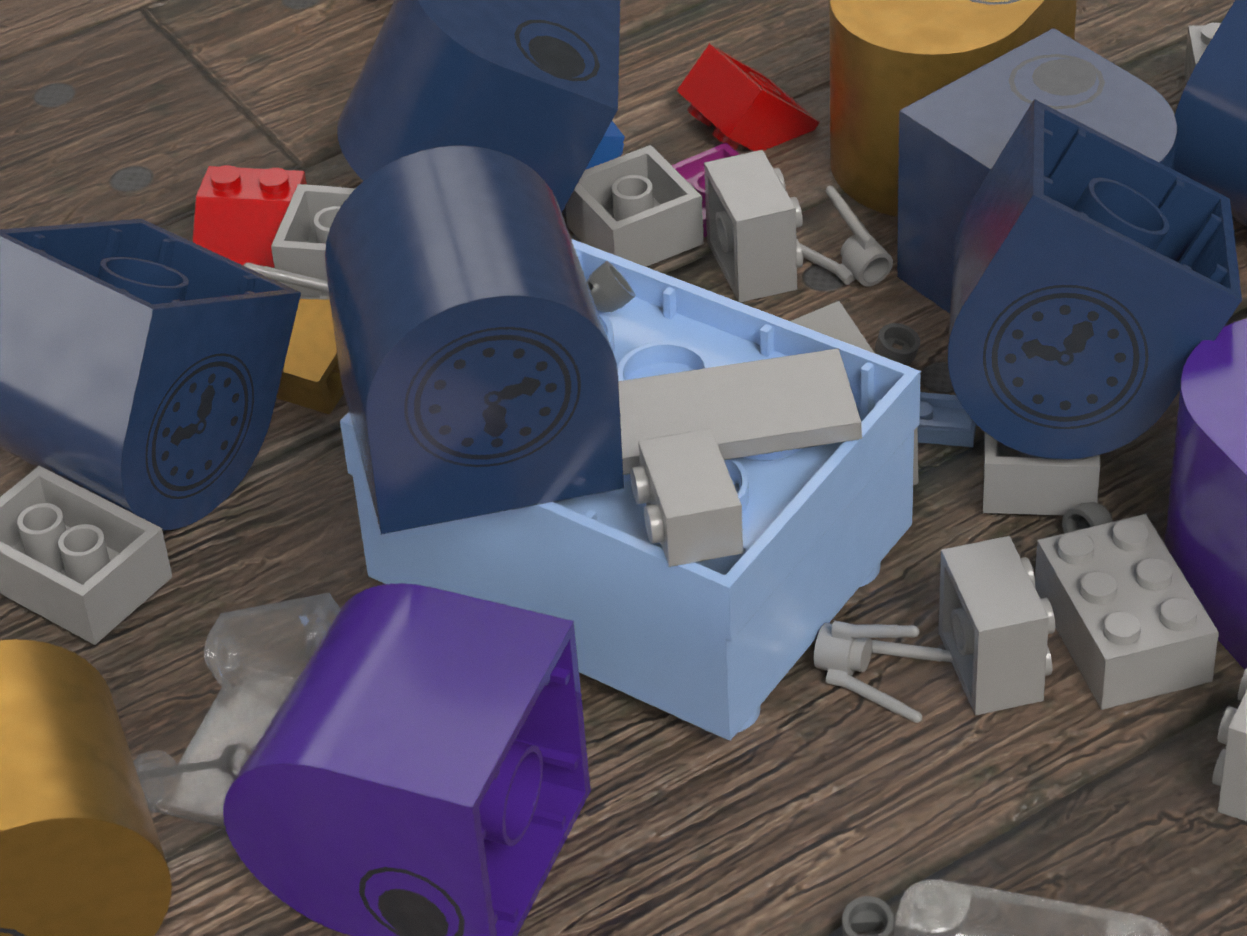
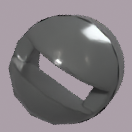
M605 261L593 271L587 280L598 311H616L624 307L635 297L631 286L608 261Z
M900 323L887 324L879 331L875 344V354L909 366L915 359L920 346L919 335L907 325ZM894 343L903 346L902 350L893 348Z
M1087 502L1069 509L1063 516L1062 526L1064 533L1110 523L1113 522L1112 514L1104 505L1096 502Z
M863 896L854 899L846 906L842 916L843 936H893L894 915L889 905L883 900L872 896ZM884 929V931H883L882 933H876V934H861V935H858V934L855 933V932L868 933V932H873V931H878V930Z

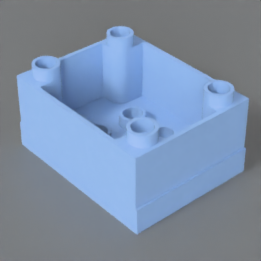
M571 239L586 280H588L593 271L605 261H608L620 272L635 293V297L616 311H598L617 363L618 381L839 348L861 419L862 439L724 460L742 504L743 554L669 567L661 543L651 544L649 541L644 519V507L647 504L637 505L633 495L630 474L623 475V489L381 534L350 413H347L340 420L348 474L353 475L367 573L369 577L384 584L405 583L428 586L574 621L580 673L730 741L736 733L754 724L759 717L762 702L814 642L822 625L830 623L859 587L869 584L877 577L882 559L912 525L914 430L920 421L921 371Z

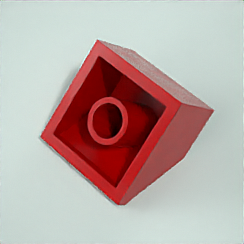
M710 43L676 90L691 103L687 111L709 127L713 123L716 129L712 134L721 142L729 144L734 150L741 144L752 151H765L815 130L820 123L769 77Z
M231 165L220 167L208 166L196 195L193 243L243 266L245 263H252L275 268L271 245L298 184L307 185L305 171L284 170L282 168H237Z

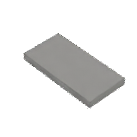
M839 348L618 381L623 475L630 474L632 467L640 466L638 441L708 428L712 429L724 460L862 439L861 419Z

